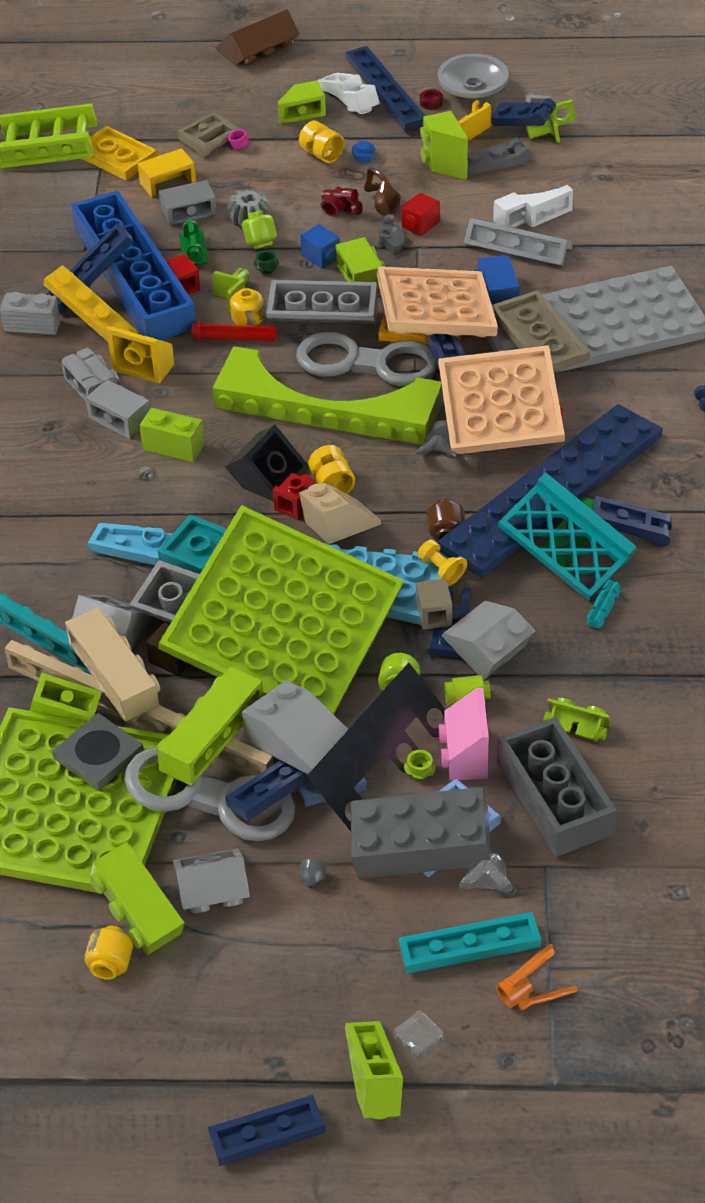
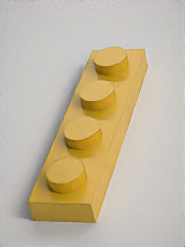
M62 265L44 278L43 285L107 342L106 329L109 326L136 334L139 333L65 266Z

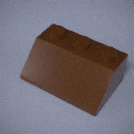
M286 9L232 32L215 48L218 53L235 66L240 63L248 65L257 60L256 56L262 54L263 57H267L276 52L275 48L281 46L282 49L293 45V40L300 33L289 10Z

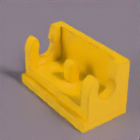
M476 100L472 104V113L458 121L467 135L468 141L491 127V104L486 102L479 109V100Z

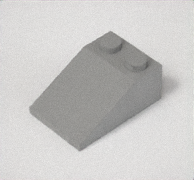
M288 680L242 711L247 743L306 774L310 773L348 730L310 691Z

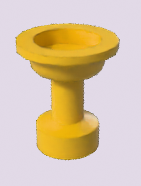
M433 539L427 540L419 548L417 557L425 564L433 562L439 568V579H446L448 586L454 585L464 574L467 568V560L463 557L446 559L439 553L440 545Z

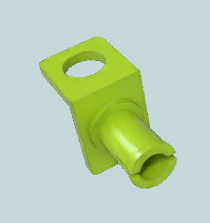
M567 100L557 103L556 109L552 114H548L549 118L544 125L526 126L529 140L550 134L553 135L557 144L560 143L558 126L576 120L573 101ZM562 108L569 110L566 117H556L558 110Z
M239 268L232 275L219 271L213 273V295L227 299V313L231 314L230 299L232 295L245 289V284L250 281V274L246 269L242 271V268Z

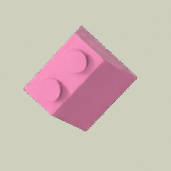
M476 688L444 711V724H439V742L446 743V749H441L442 768H448L449 781L455 779H488L489 736L483 688Z

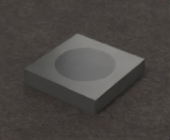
M97 713L57 746L52 753L54 760L100 791L127 767L135 755L144 751V746L140 741Z

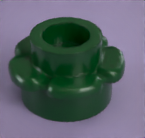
M269 250L257 253L254 260L256 269L264 274L272 273L279 265L276 254Z

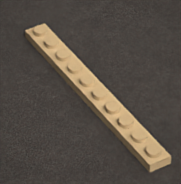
M11 640L5 647L9 669L38 682L41 673H45L102 691L97 708L123 719L92 675L85 673L78 667L67 665L54 656L40 653L29 645H22ZM159 704L158 707L127 722L150 732L170 735L176 728L178 721L186 716L182 713H175ZM233 737L214 759V761L247 776L259 775L273 766L272 755L259 748L245 744L236 737Z

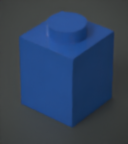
M320 224L300 235L301 256L321 269L336 261V244L340 243L339 236Z

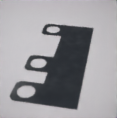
M409 662L306 776L350 831L351 821L347 819L345 814L346 805L351 801L363 800L354 789L385 752L398 769L406 773L404 763L400 762L396 755L397 747L401 743L408 744L412 751L419 750L405 732V729L417 717L432 737H439V728L431 727L427 721L428 711L432 708H437L443 715L444 724V711L446 709Z

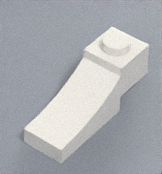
M334 73L317 80L321 89L339 98L347 106L348 111L365 114L372 110L371 107L380 104L375 85L362 84L360 75Z
M566 185L542 193L517 195L515 192L494 201L493 222L513 228L524 223L531 228L572 211L573 189Z

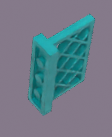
M546 472L538 479L537 484L497 525L588 601L604 586L606 581L630 561L636 549L633 543ZM536 496L545 504L546 511H530L529 502ZM513 518H526L527 530H517L509 522ZM531 518H546L548 530H532ZM552 518H563L568 523V530H553ZM533 536H548L550 548H538L534 544ZM554 536H569L570 548H555ZM574 536H585L590 541L591 548H576ZM556 555H571L572 567H561L557 563ZM577 555H592L593 567H578ZM597 555H608L616 563L612 567H599ZM579 574H594L595 584L590 590L580 582Z

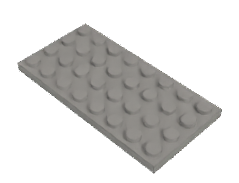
M672 266L542 294L590 351V360L554 373L705 339V315ZM498 322L497 335L486 336L494 352L519 349Z

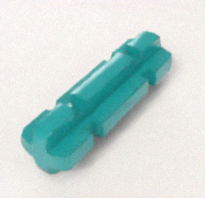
M612 580L605 582L603 590L599 593L592 606L593 609L587 615V626L595 629L602 627L605 622L604 619L607 618L615 603V599H617L621 592L619 582Z

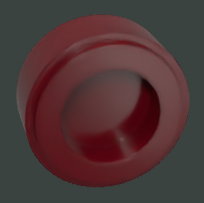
M436 89L424 90L419 95V104L424 109H438L443 105V94Z

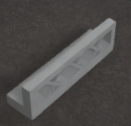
M473 218L469 219L464 240L465 244L563 266L567 249L572 250L573 242L566 239Z

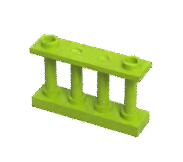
M92 103L0 115V125L4 137H6L5 142H0V168L94 156L89 131L86 132L87 127L98 125ZM76 129V133L63 134V130ZM53 132L52 136L39 137L40 133ZM29 135V139L16 140V136Z

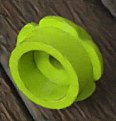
M415 750L408 755L407 763L404 764V770L407 775H412L414 779L423 780L434 774L436 765L433 764L434 759L429 752Z

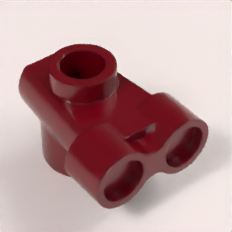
M336 187L335 189H325L321 195L323 200L321 202V209L332 217L337 216L340 211H346L351 215H361L363 204L358 200V190L353 188L343 189Z

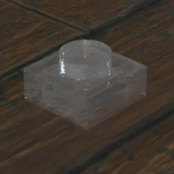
M419 1010L394 1030V1039L419 1061L444 1041V1032Z

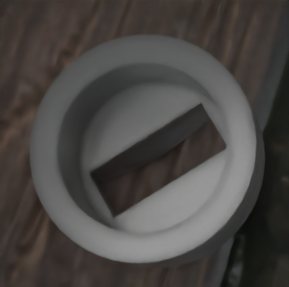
M317 859L302 860L299 869L301 881L309 887L319 886L323 883L326 876L327 865Z

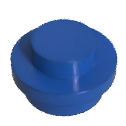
M360 141L352 147V155L360 163L372 161L376 153V147L368 141Z

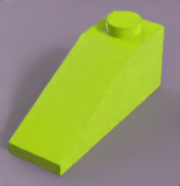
M381 1022L345 1023L356 1096L364 1118L381 1120L387 1117L400 1116L403 1076Z

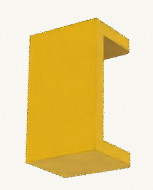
M182 148L137 163L140 184L151 197L156 196L155 184L182 175L190 183L196 182L195 163Z

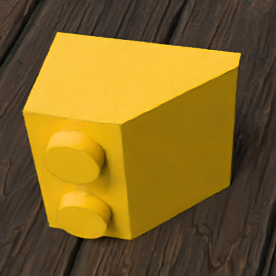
M111 326L106 329L112 369L116 372L160 384L175 365L171 343Z

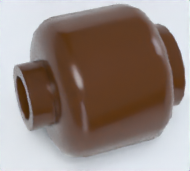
M448 498L438 500L427 511L428 532L437 541L465 521L463 506Z

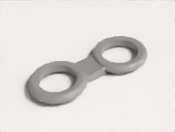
M338 332L313 334L301 342L296 353V359L300 367L316 376L334 377L351 370V372L379 375L380 378L389 384L400 387L413 383L416 377L431 379L439 368L431 349L425 344L414 341H400L390 344L382 350L358 347L352 338ZM322 344L340 345L349 353L344 360L331 365L315 363L307 355L311 349ZM402 353L419 355L428 363L423 370L414 374L395 373L386 365L390 358Z
M157 747L148 748L140 752L127 765L125 783L128 793L137 803L150 810L167 812L181 809L189 804V807L220 816L221 822L231 833L245 840L252 841L274 839L286 832L294 820L295 805L290 793L278 801L282 810L278 819L265 826L248 825L240 821L233 814V811L227 807L225 797L258 775L239 777L231 783L201 775L192 786L188 784L182 792L173 796L163 797L146 791L138 778L139 773L145 766L158 761Z

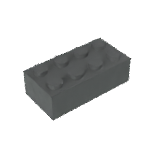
M556 717L498 738L497 764L555 857L615 835L617 809Z
M483 787L351 801V858L358 879L491 865L489 814Z

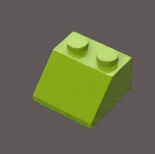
M452 111L424 116L423 127L420 128L423 140V148H421L423 162H427L433 172L462 180L468 179V137Z

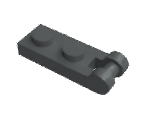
M519 138L512 139L509 144L468 152V176L525 164L530 160L531 154Z

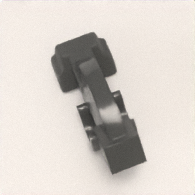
M388 214L384 216L383 227L379 230L378 244L386 247L394 255L401 252V248L405 243V233L402 228L393 224L394 215Z

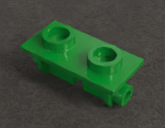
M189 219L183 225L184 233H178L181 254L185 253L195 266L209 263L204 231H199L197 222Z

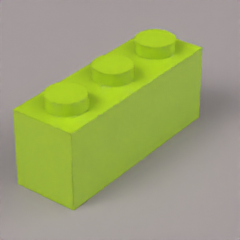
M128 842L123 843L92 863L90 876L92 886L99 894H105L110 902L108 905L112 915L117 921L123 920L129 929L128 936L137 949L142 947L148 956L181 935L184 921Z

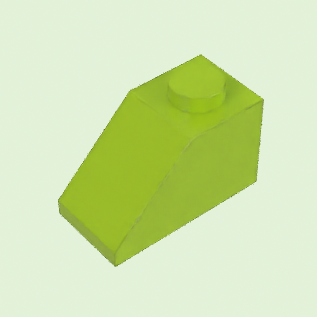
M317 80L295 84L278 101L280 125L326 116L325 95Z
M41 673L29 711L89 721L95 715L102 691Z

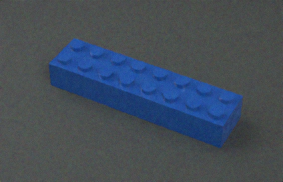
M117 190L71 204L75 230L88 251L117 223L125 227L134 242L103 274L141 335L164 340L192 331V324L196 323L193 301L120 192Z

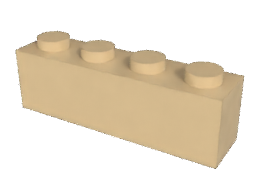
M99 607L65 622L69 644L125 722L159 706L158 692L161 690L156 677L153 674L148 675L143 660L139 655L134 656L127 638L124 635L119 636L115 623L110 616L105 617Z

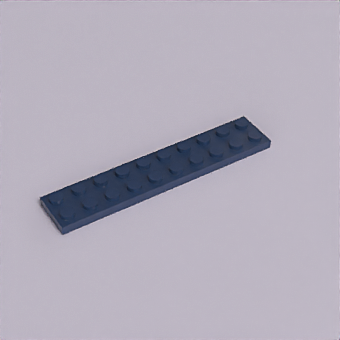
M617 404L437 541L441 547L440 552L449 558H465L467 560V569L483 578L522 547L497 525L537 484L538 479L545 472L581 500L583 496L590 494L661 438L663 428ZM536 496L529 502L530 511H546L545 504ZM513 518L509 522L517 530H527L526 518ZM531 518L532 530H544L547 527L546 518ZM552 518V523L558 518Z

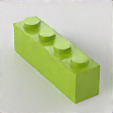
M231 666L222 676H218L210 690L204 696L198 698L194 708L188 715L182 717L173 732L159 743L157 747L159 771L192 786L243 727L242 711L263 697L262 680Z

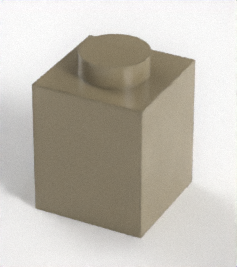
M439 579L416 582V603L422 630L452 626V601L447 580Z

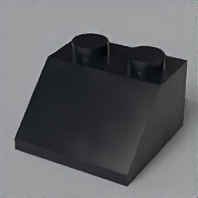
M276 424L257 433L225 468L243 489L273 501L272 489L275 486L279 487L292 473L298 476L305 474L309 466Z

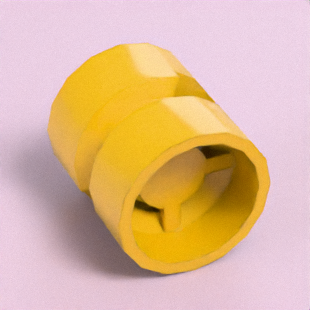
M315 120L310 121L301 130L299 146L321 161L328 164L333 163L343 152L345 144L343 136Z
M326 445L318 448L310 455L308 466L316 479V483H326L349 494L354 488L356 481L341 449L335 445Z

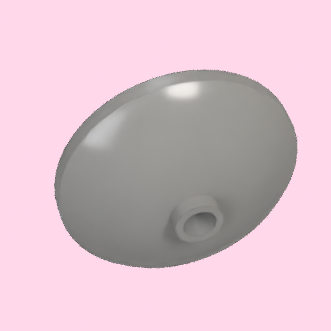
M463 54L448 59L439 67L438 82L445 91L456 97L481 99L492 96L503 89L508 82L509 73L506 65L492 56Z

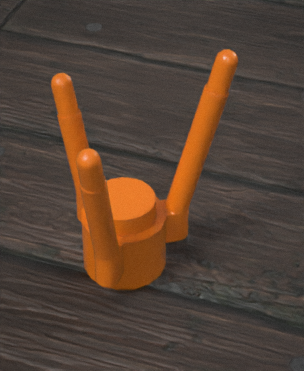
M548 944L511 976L496 984L497 992L508 1008L511 1009L518 1005L519 1009L524 1011L532 1005L561 998L578 991L576 986L529 998V993L533 991V987L527 976L555 955L552 944Z

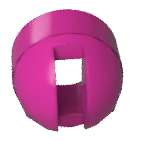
M244 129L234 130L228 136L229 142L235 150L239 151L240 148H247L249 137Z

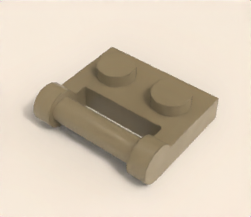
M213 111L177 130V138L194 149L199 157L203 159L209 156L211 151L228 143L229 134L239 128ZM214 137H217V138H215V139H213V140H211V141L205 143L206 141H208V140H210V139H212V138H214Z

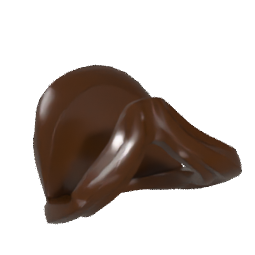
M370 167L366 172V181L363 188L367 193L377 191L375 209L379 214L383 216L391 215L398 210L401 195L394 190L383 173ZM375 175L383 181L382 184H372L373 176Z

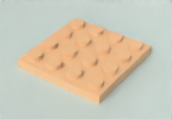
M378 266L377 279L389 332L399 334L412 332L425 335L435 333L453 336L475 335L477 337L497 335L498 325L482 271Z
M549 345L438 359L451 451L457 454L565 441Z

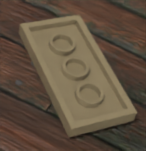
M538 290L492 305L496 321L519 349L549 345L554 372L590 360V351Z

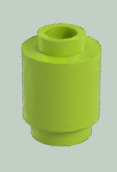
M482 675L452 678L451 682H444L447 707H451L476 688H483L486 705V700L491 699L489 680L483 681Z

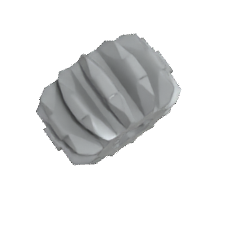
M246 189L244 192L237 191L236 195L230 196L229 206L227 207L228 215L233 225H240L241 228L242 222L249 219L248 213L262 210L263 215L269 214L270 211L268 198H266L265 193H258L257 189L253 191Z

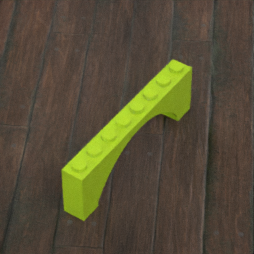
M233 346L213 386L215 409L424 445L426 435L430 427L435 423L442 406L443 391L441 381L416 377L413 383L394 392L374 398L352 401L314 398L298 393L277 381L262 365L259 350Z

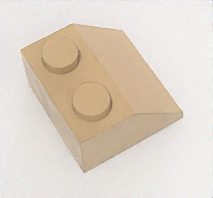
M326 483L314 484L307 490L299 492L305 523L328 544L381 525V520L356 498Z

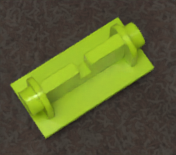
M548 698V706L552 712L546 711L543 721L556 717L568 734H570L574 723L578 724L576 736L598 742L599 739L605 740L608 729L603 726L611 727L610 716L606 714V711L595 706H588L587 709L575 706V702L566 698H558L557 700Z

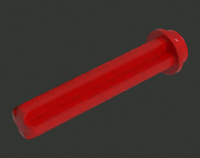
M201 321L192 324V339H197V342H201V339L274 342L277 338V328L275 326L205 324Z

